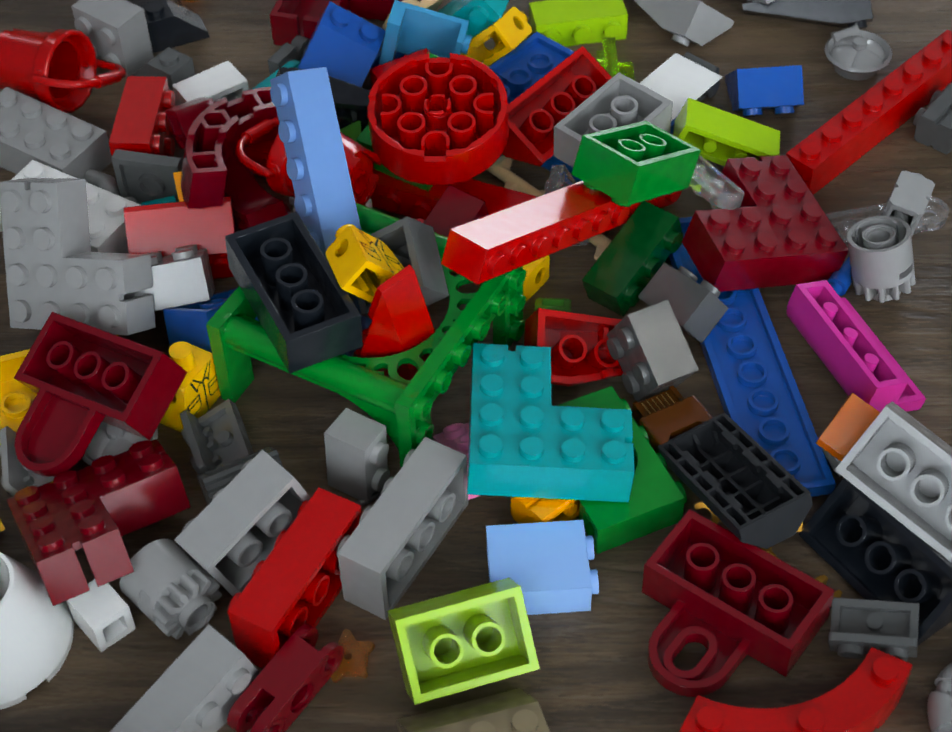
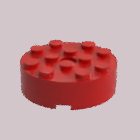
M429 53L413 56L398 62L386 70L376 80L370 90L367 116L373 151L379 155L382 165L406 181L426 185H447L469 181L491 167L506 147L509 134L506 89L493 70L473 58L450 53V58H430Z

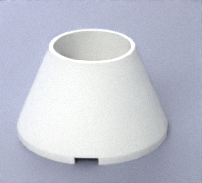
M0 552V710L26 700L28 692L40 685L45 679L49 683L65 662L72 645L74 622L67 601L53 606L38 572Z

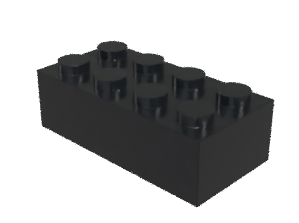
M297 211L225 236L229 269L289 374L363 346L361 314L347 291L339 286L330 264Z

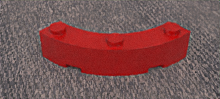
M871 647L856 671L840 685L815 699L786 707H738L697 695L679 732H873L876 728L879 729L895 710L905 691L913 664Z

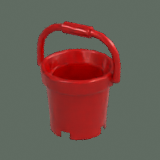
M13 28V31L4 30L0 33V89L3 90L5 87L11 88L65 113H73L82 107L89 98L93 87L99 89L119 83L126 75V69L121 65L96 59V52L90 38L80 30L57 29L54 32H41ZM97 67L111 70L110 72L96 75Z
M278 117L270 120L267 118L263 119L241 134V138L236 143L235 154L243 165L265 177L272 191L285 196L295 197L292 180L289 178L286 170L287 157L285 147L279 137V133L269 151L266 168L251 160L244 152L246 144L250 145L272 131L273 127L279 125ZM340 132L355 202L365 206L379 180V175L372 171L374 163L381 166L380 157L377 153L365 148Z

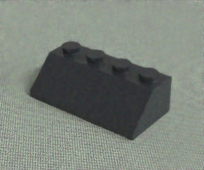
M843 478L798 535L864 599L919 603V645L952 622V563Z

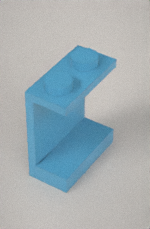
M394 0L387 22L379 65L394 60L396 51L408 55L427 48L431 54L443 58H450V53L467 54L472 38L471 35L466 34L469 21Z

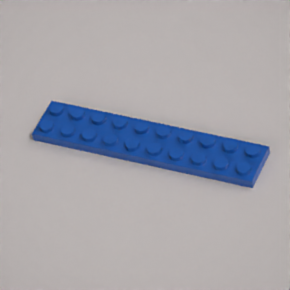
M692 217L679 218L684 236ZM682 243L676 252L669 255L671 264L676 270L680 266L685 267L698 278L696 282L701 284L703 278ZM759 288L721 292L718 299L728 307V310L700 345L724 412L811 493V497L831 494L835 489L836 482L822 448L816 444L818 440L817 434Z

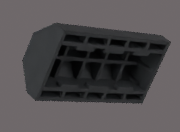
M725 412L657 446L658 452L664 457L667 466L743 543L768 549L795 535L813 505L811 493Z

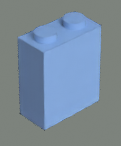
M584 520L486 526L489 583L510 577L519 584L527 615L591 611L592 594H599L597 569L590 570L589 560H594V541L592 535L585 536Z

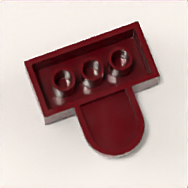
M51 312L14 376L17 381L37 394L16 433L15 453L19 462L30 471L44 477H52L68 471L83 458L101 422L151 440L184 380L187 371L161 351Z

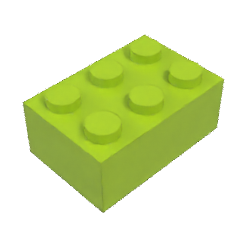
M510 577L387 611L406 692L415 705L540 669L521 586Z

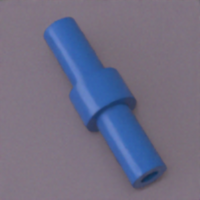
M849 257L841 268L834 271L828 279V283L839 296L844 295L852 283Z

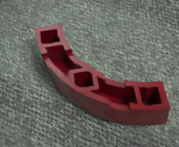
M271 87L242 91L241 98L228 101L226 97L220 99L202 111L193 121L187 134L181 171V191L188 209L222 206L228 171L224 163L235 154L236 143L241 138V134L263 119L267 118L270 120L278 117L276 106L273 104L270 96ZM279 125L273 127L272 131L250 145L275 140Z
M200 97L165 110L180 149L185 148L188 130L193 121L202 111L215 103L213 98ZM233 154L226 160L224 164L228 171L223 197L231 196L235 224L239 231L291 213L283 200L269 194L256 181L253 171L245 167L239 161L236 154Z

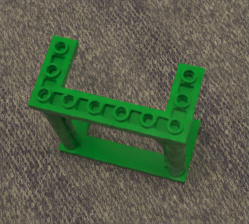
M356 203L361 230L369 235L401 220ZM434 232L442 262L448 237ZM442 265L449 293V306L443 322L428 339L398 354L376 358H360L341 354L290 374L343 396L364 410L375 421L386 425V433L399 451L401 469L407 453L411 449H416L424 437L433 440L434 425L431 420L433 402L440 393L444 394L448 390L452 376L459 366L464 367L471 355L473 343H477L478 340H484L491 322L493 321V344L508 345L509 349L514 341H519L525 331L523 309L526 303V296L523 295L526 271L523 269V266L479 284L481 287L477 292L466 294L459 292L457 289L462 285L474 282L460 274L456 277L450 275L453 270ZM240 286L206 323L221 398L225 401L230 399L234 403L254 380L251 357L288 372L260 321L255 320L257 316ZM461 304H467L464 310L458 309ZM430 353L429 357L424 362V360L421 359V357L424 354ZM409 363L417 368L418 371L412 380H406L399 376L397 370L400 365ZM381 368L388 369V377L384 375V371L377 370Z

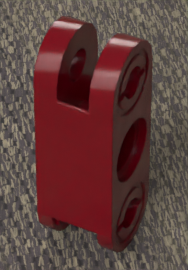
M304 624L299 627L233 704L227 717L228 726L236 732H247L250 729L251 732H286L338 669L344 656V648L334 641L324 645L319 651L315 648L319 636L318 630L311 624Z

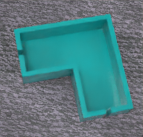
M473 343L467 494L629 503L635 473L632 443V410L552 406L551 347L516 345L515 351H508V345Z

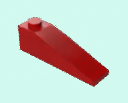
M410 264L377 287L367 314L372 322L369 328L362 330V350L354 351L352 357L376 358L398 354L419 345L435 332L415 270ZM430 353L424 354L421 359L425 362ZM409 363L400 365L397 370L399 376L406 380H412L418 371L414 365ZM381 368L377 370L384 371V375L388 377V369Z
M538 308L525 321L524 346L551 347V384L573 386L617 377L623 374L618 360L613 359L607 346V334L622 319Z

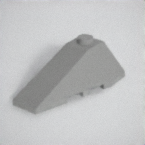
M634 0L662 29L673 34L672 41L686 47L689 46L690 42L700 46L705 45L732 28L735 22L699 0Z

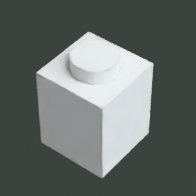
M94 579L87 583L90 591L67 600L74 622L102 653L135 630L136 627L129 605L109 583L98 587Z

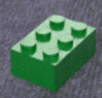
M645 120L582 135L571 175L584 181L583 184L587 188L601 191L610 196L611 201L615 204L628 207L635 203L652 200L659 196L689 188L701 150Z

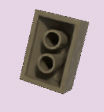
M520 688L396 720L398 732H550L538 701Z

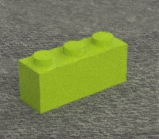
M546 0L529 2L531 35L539 32L564 47L627 39L628 13L623 0Z
M691 98L686 100L674 121V136L700 149L699 158L725 166L727 159L755 157L759 161L760 157L780 155L779 130Z

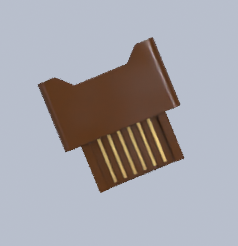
M670 386L669 390L639 403L636 401L632 404V416L639 425L645 428L649 437V443L655 453H658L657 446L713 418L694 395L684 399L674 386Z

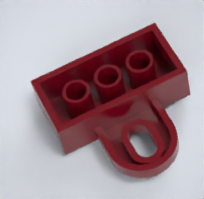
M689 509L644 564L642 593L670 609L655 628L649 640L648 665L650 671L664 688L675 694L687 697L705 696L720 689L746 655L751 656L786 677L828 619L835 590L757 546L741 542L732 532ZM697 642L706 647L707 652L693 669L684 671L674 666V659L686 644Z

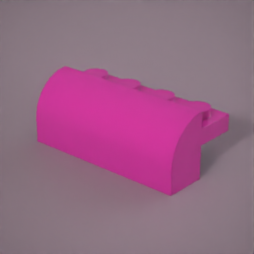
M827 280L796 284L787 304V316L847 396L854 393L879 412L892 401L906 412L921 409L926 400L925 396L846 297L840 298Z

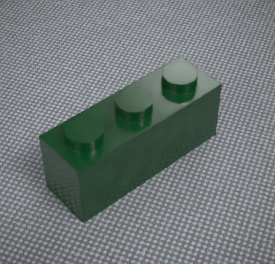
M642 201L582 279L588 298L624 316L630 307L635 306L639 302L638 296L669 255L676 252L681 246L684 235L679 217L647 201Z

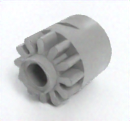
M873 216L855 223L847 233L855 294H864L865 301L874 299L884 303L893 299L899 300L901 292L905 294L911 293V285H915L916 281L912 235L909 224L894 216Z
M170 539L155 540L141 548L130 559L134 572L120 578V589L168 637L172 635L178 640L184 631L190 636L193 632L203 628L211 620L217 609L214 601H217L222 596L218 591L220 584L175 542Z

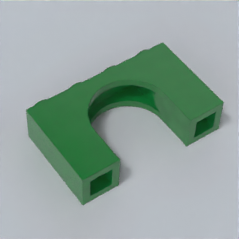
M612 386L556 405L631 410L628 402L624 398L620 399ZM633 418L632 443L635 473L629 503L580 501L579 520H584L585 536H593L596 554L674 525L683 517L684 504L687 502L683 486L679 481L674 482L668 473L664 457L659 452L655 453L649 443V437L645 428L642 425H637Z

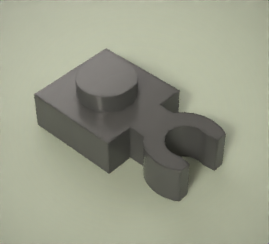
M297 35L291 44L285 43L268 59L270 75L291 60L301 61L305 52L304 47L310 41L309 38Z

